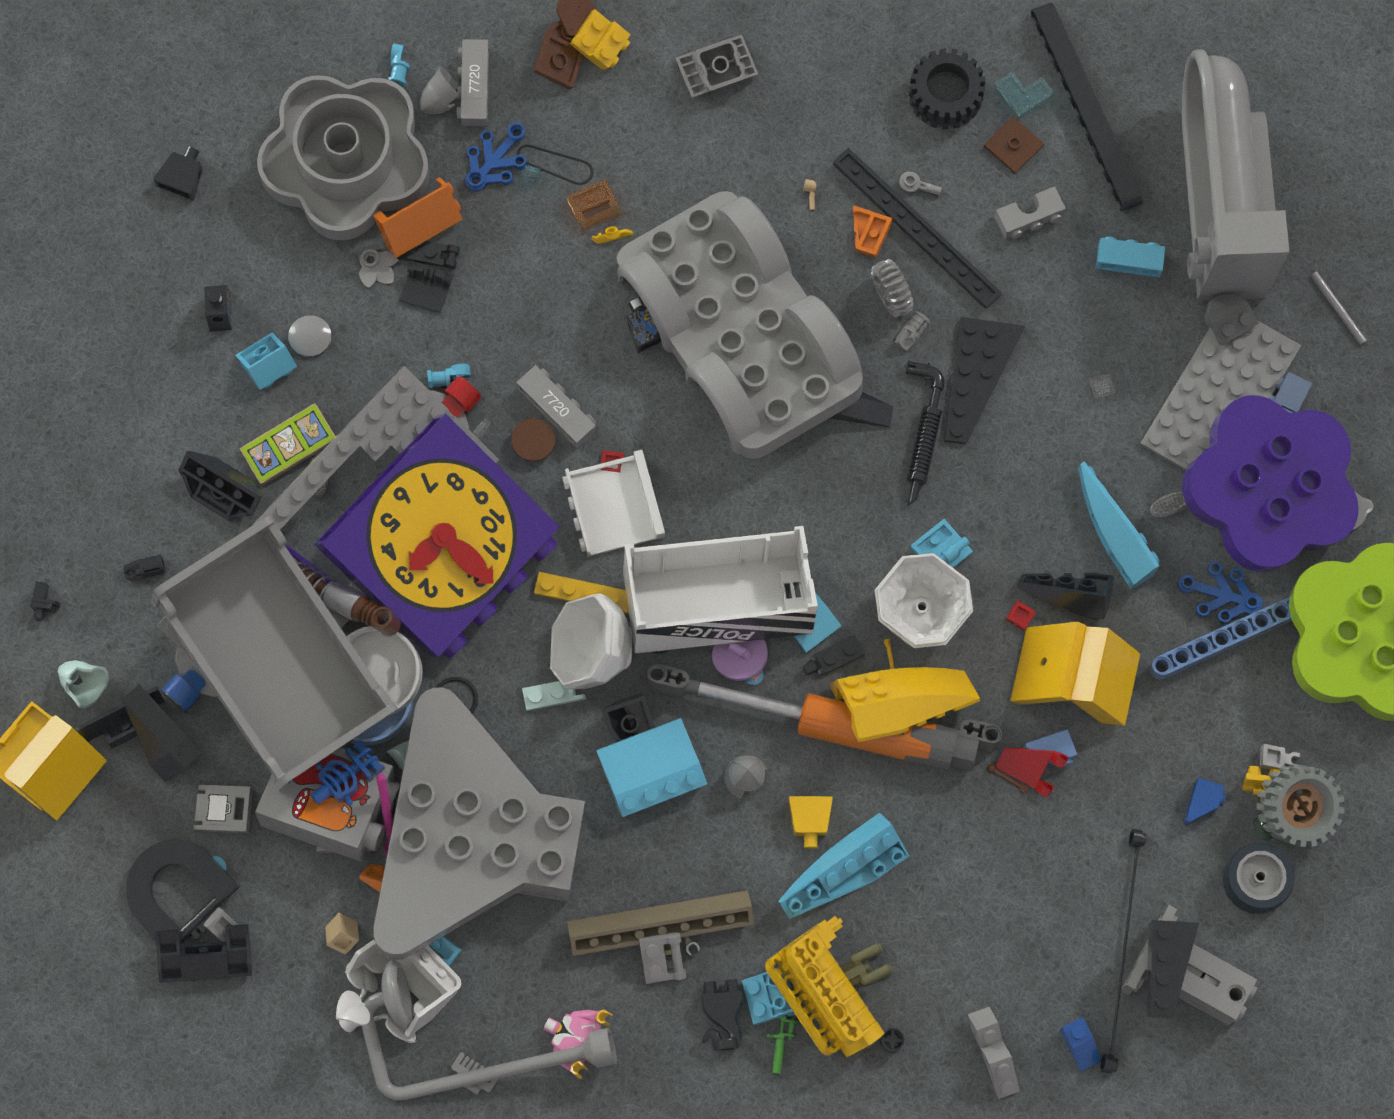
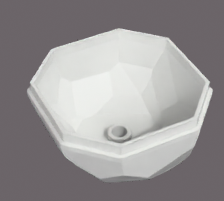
M599 593L566 602L552 626L550 669L567 689H587L606 684L622 672V670L628 668L631 663L632 629L628 626L622 609L609 597Z

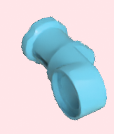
M393 43L390 56L392 72L388 80L397 83L401 87H406L405 77L410 65L405 61H401L404 45Z
M455 364L445 369V371L438 372L427 370L429 390H432L433 387H448L451 384L450 380H455L458 376L470 378V365Z

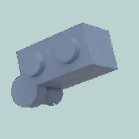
M1288 372L1285 378L1280 377L1275 387L1279 391L1276 397L1271 395L1270 399L1278 403L1287 412H1298L1312 383Z

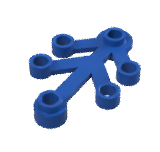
M512 123L508 127L509 136L494 153L492 149L493 133L489 130L481 133L480 138L484 147L485 164L480 169L478 165V158L480 156L478 147L470 146L467 149L471 171L466 175L465 183L470 190L480 191L486 184L501 182L504 185H509L513 182L512 173L507 170L502 171L501 174L487 175L492 169L514 166L517 169H524L527 162L523 155L501 159L515 142L524 139L526 132L521 123ZM517 131L521 133L519 136L513 135ZM485 135L491 136L489 140L483 139ZM476 150L477 154L475 156H471L469 154L470 151ZM519 159L524 161L522 164L516 163ZM505 175L510 176L508 180L502 179ZM474 178L480 179V182L474 184L472 183V180Z
M1212 562L1209 565L1208 573L1213 576L1219 588L1197 582L1191 575H1183L1178 581V588L1183 593H1191L1194 590L1216 597V599L1208 603H1200L1197 606L1196 614L1199 617H1206L1211 611L1229 602L1239 604L1230 610L1223 609L1219 612L1217 619L1221 624L1229 623L1232 618L1244 612L1253 614L1261 610L1263 606L1262 598L1258 594L1249 591L1243 580L1244 574L1238 568L1230 572L1229 579L1236 584L1241 595L1233 593L1221 573L1222 566L1218 562ZM1216 566L1219 571L1213 572L1211 567ZM1238 573L1240 578L1235 579L1232 574ZM1184 580H1189L1191 586H1186ZM1248 600H1254L1256 605L1250 606ZM1205 607L1207 613H1201L1199 608ZM1221 614H1227L1228 619L1223 620L1221 618Z

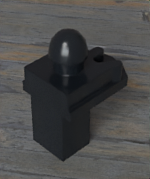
M36 581L30 607L36 611L34 618L39 622L45 618V612L55 613V608H60L61 603L55 600H47L49 585L46 582Z

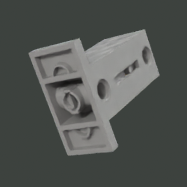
M1168 905L1158 920L1176 921L1178 917L1174 914L1177 909ZM1148 940L1121 989V992L1127 995L1132 991L1137 992L1144 980L1148 978ZM1193 944L1179 998L1229 1026L1233 1022L1237 1023L1243 1017L1247 1009L1244 1006L1245 1002L1247 1003L1249 999H1252L1257 990V987L1254 986L1257 979ZM1229 993L1235 996L1236 1001L1230 998Z

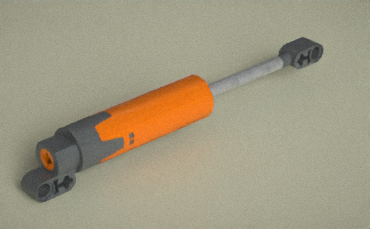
M654 664L647 671L646 685L654 692L674 697L684 696L688 692L798 719L797 732L799 735L948 771L950 766L971 771L977 749L993 752L998 748L1002 738V731L998 726L967 719L961 723L959 729L926 722V724L921 726L912 725L909 727V731L901 734L858 742L851 729V712L844 701L808 693L802 707L689 679L688 674L684 670L661 664ZM660 676L662 679L654 680L652 677ZM986 736H992L995 738V740L990 741L986 738Z

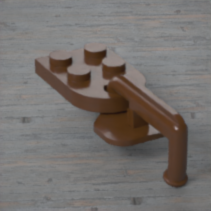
M589 0L558 1L556 12L560 21L552 24L546 30L533 73L569 90L573 88L583 54L570 45L590 12L594 9L597 10L593 2Z

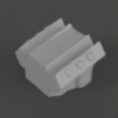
M742 35L676 57L691 97L758 74Z

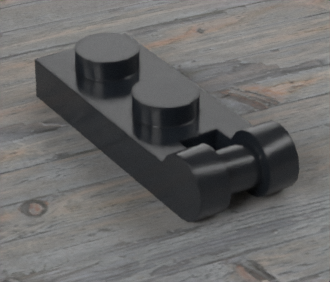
M425 241L397 258L455 269L457 264L455 259L456 255H459L460 247ZM442 253L448 254L446 259H441Z

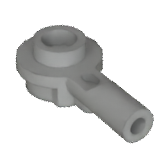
M905 172L899 180V185L905 192L912 193L919 189L940 196L942 187L922 182L920 177L914 172Z

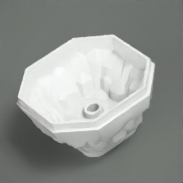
M934 553L902 556L875 589L878 621L913 648L946 645L973 612L969 580ZM918 605H923L926 609L923 611L919 610Z

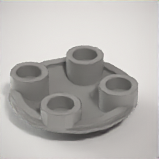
M304 316L298 318L291 325L288 332V340L291 348L303 357H313L321 354L328 348L331 343V330L322 318Z

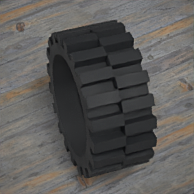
M946 48L940 49L938 55H936L935 50L929 52L928 59L924 55L920 59V63L915 65L909 86L910 105L914 106L916 116L921 113V120L924 123L928 119L931 120V126L935 128L937 123L942 124V129H948L949 124H953L954 129L959 128L960 122L962 121L964 125L969 123L970 117L974 118L982 105L986 82L985 76L982 77L983 70L981 66L976 68L977 61L974 58L970 61L967 60V53L963 52L961 56L957 55V49H952L951 53H946ZM951 72L964 80L968 92L962 99L956 102H942L934 98L927 87L928 80L937 73Z

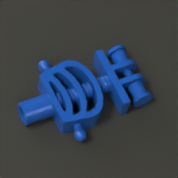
M362 740L353 746V749L357 750L359 755L356 756L350 748L345 750L346 755L354 763L350 767L340 760H332L325 767L321 763L316 764V769L320 770L318 778L323 785L312 792L310 796L317 805L321 804L331 795L338 803L346 801V805H352L353 801L350 797L354 796L358 791V782L355 774L361 771L366 779L371 782L373 777L368 771L370 767L374 770L375 775L380 774L385 769L378 762L379 758L376 755L370 756L372 750L366 748ZM335 768H340V769H343L344 771H343V773H342V772L340 773V772H339L337 769H335ZM350 778L353 779V785L351 788H349L347 782ZM342 784L345 786V791L343 792L340 788Z

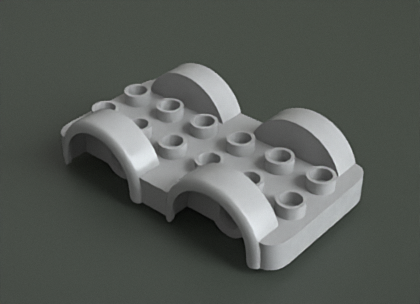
M728 191L713 194L627 243L618 252L617 275L619 283L624 282V277L636 290L658 329L664 350L675 355L685 370L687 383H690L693 378L709 397L727 430L732 450L735 453L742 454L750 459L763 457L851 406L862 395L863 372L858 355L848 334L834 313L821 299L813 295L807 296L792 275L787 254L779 237L762 211L750 199L744 196L737 197L734 193Z

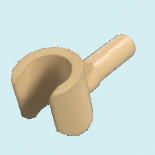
M806 179L803 191L810 192L809 207L810 210H815L816 182Z

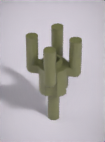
M876 943L850 957L851 962L840 967L852 986L859 983L869 985L894 972L891 964H886L872 971L867 961L884 952L880 943Z

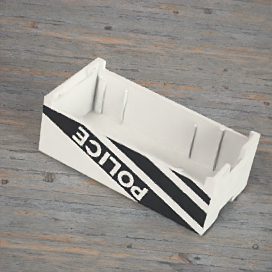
M797 526L794 527V531L639 548H634V544L625 545L623 577L635 653L813 634L818 605L809 569L804 527ZM799 582L801 593L799 598L795 596L793 583ZM788 583H790V590L792 595V598L790 599L786 598L784 586Z

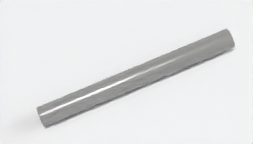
M1317 271L1310 276L1359 345L1367 342V339Z

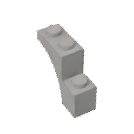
M990 1007L968 1014L971 1030L987 1065L997 1098L1000 1099L1020 1092L1012 1056L1002 1040L998 1021Z

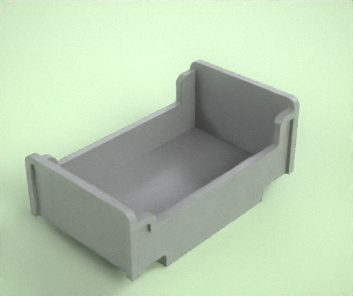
M271 515L159 585L153 591L151 603L155 608L160 607L178 634L179 640L255 753L259 754L276 779L274 785L280 791L289 781L382 719L392 716L398 708L381 685L379 686L285 547L287 541L275 524Z

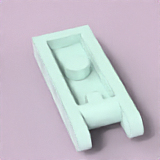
M560 681L522 688L526 711L586 700L585 694L576 695L575 689H567Z

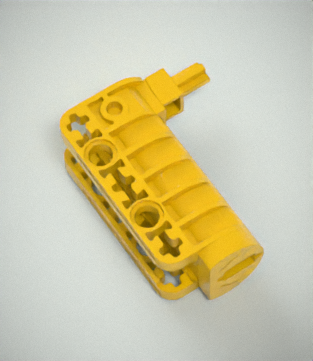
M834 916L828 921L823 920L770 957L766 961L765 968L820 1052L824 1055H831L841 1049L845 1056L849 1057L874 1043L885 1032L829 951V948L832 947L829 942L837 937L835 932L843 927L841 925L842 919H837ZM776 963L779 966L778 969L774 968V965ZM787 980L792 982L794 986L793 991L786 984ZM813 1019L819 1022V1030L816 1029V1027L812 1023Z

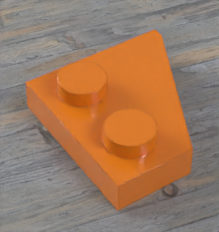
M853 206L856 252L877 258L893 220L891 217Z

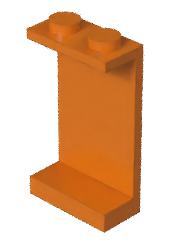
M438 177L436 179L439 186L437 190L388 218L381 211L373 215L387 249L396 258L463 220L459 212L462 210L461 206L454 199L452 194L455 192L449 182L445 183Z

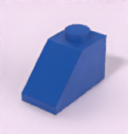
M1198 778L1193 787L1183 824L1189 825L1216 811L1219 806H1223L1226 793H1223L1224 786Z
M1083 1017L1060 1029L1080 1072L1101 1062L1094 1038Z

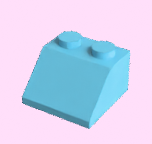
M273 332L235 355L260 390L270 387L275 380L289 375L297 367L286 346Z

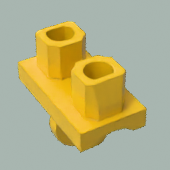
M1249 766L1243 781L1242 791L1253 792V795H1258L1259 791L1264 792L1266 787L1262 786L1264 780L1271 781L1272 778L1269 774L1273 771L1280 773L1279 769H1270L1267 776L1261 775V768L1259 766Z

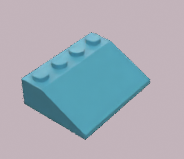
M681 718L596 750L622 817L707 785L701 765Z

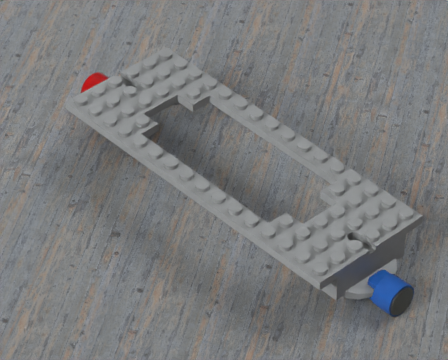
M403 366L251 526L271 515L277 527L281 529L358 447L373 461H377L389 447L400 455L438 415L447 414L496 463L499 459L469 430L465 416L482 399L479 391L469 381L460 376L444 390V394L433 390L429 391ZM353 582L349 585V587L363 593ZM327 608L340 628L348 622V618ZM165 616L156 627L170 639L169 642L176 648L175 662L180 676L175 674L161 690L176 707L183 712H187L201 697L198 693L212 697L217 695L180 642L178 634Z

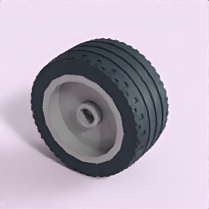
M1252 843L1237 850L1228 860L1223 873L1224 889L1231 902L1241 910L1254 914L1267 913L1281 906L1290 896L1295 880L1293 865L1287 855L1276 846L1267 843ZM1256 874L1261 876L1263 881H1259L1256 878Z

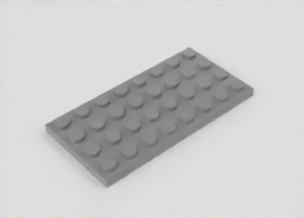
M1261 322L1224 345H1220L1210 327L1140 445L1186 471L1189 464L1210 447V431L1217 415L1231 402L1240 397L1257 395L1270 399L1280 377L1284 376L1301 345Z

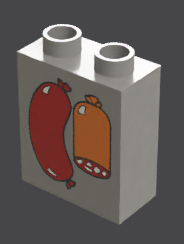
M343 748L337 749L318 762L323 767L332 760H340L349 767L354 764L346 755V749ZM378 761L385 767L380 774L386 777L391 810H395L401 784L396 783L393 766ZM316 764L289 781L280 791L274 785L276 779L271 774L255 813L261 827L362 862L367 849L375 852L379 849L385 834V825L379 824L382 808L376 779L378 775L374 774V770L371 767L368 769L373 777L371 782L366 779L361 771L355 774L358 782V791L354 796L350 797L353 803L348 806L345 803L346 801L338 803L332 795L319 805L315 803L310 794L323 785L318 778L320 770L316 769ZM335 768V769H337L340 773H341V772L343 773V771H344L343 769ZM352 778L347 781L349 788L353 785ZM343 784L340 785L341 791H345V786Z

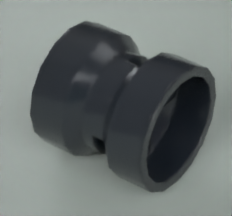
M897 1028L887 1029L880 1038L882 1049L888 1053L899 1051L904 1045V1034Z

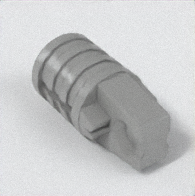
M914 311L896 338V345L900 349L907 351L922 335L923 331L930 324V320L924 314Z

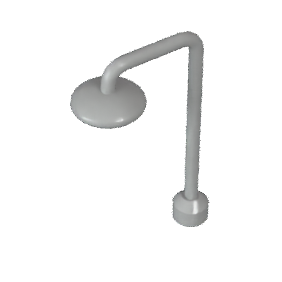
M391 960L387 963L382 975V991L369 996L364 1002L365 1007L370 1013V1021L365 1026H362L375 1082L379 1091L385 1097L395 1101L426 1096L586 1059V1061L597 1068L617 1064L614 1040L609 1027L590 1031L582 1046L397 1087L389 1080L374 1020L375 1010L385 1005L391 1019L402 1029L409 1028L413 1021V1007L408 982L401 965L397 961Z

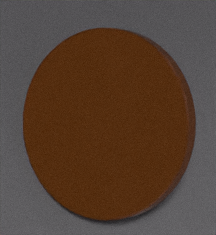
M526 419L520 422L513 430L511 437L512 447L515 453L522 459L539 461L546 458L553 451L555 433L552 427L541 419Z

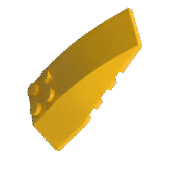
M931 667L897 668L849 676L830 683V688L836 700L844 699L851 712V729L858 742L901 734L909 731V727L912 725L921 726L926 724V720L934 716L938 719L945 716V712L949 710L955 712L980 702V697L963 670Z

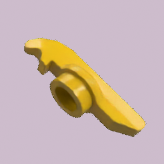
M608 227L605 230V234L601 235V233H598L597 236H592L591 238L595 243L599 244L633 236L634 234L631 230H618L617 227Z

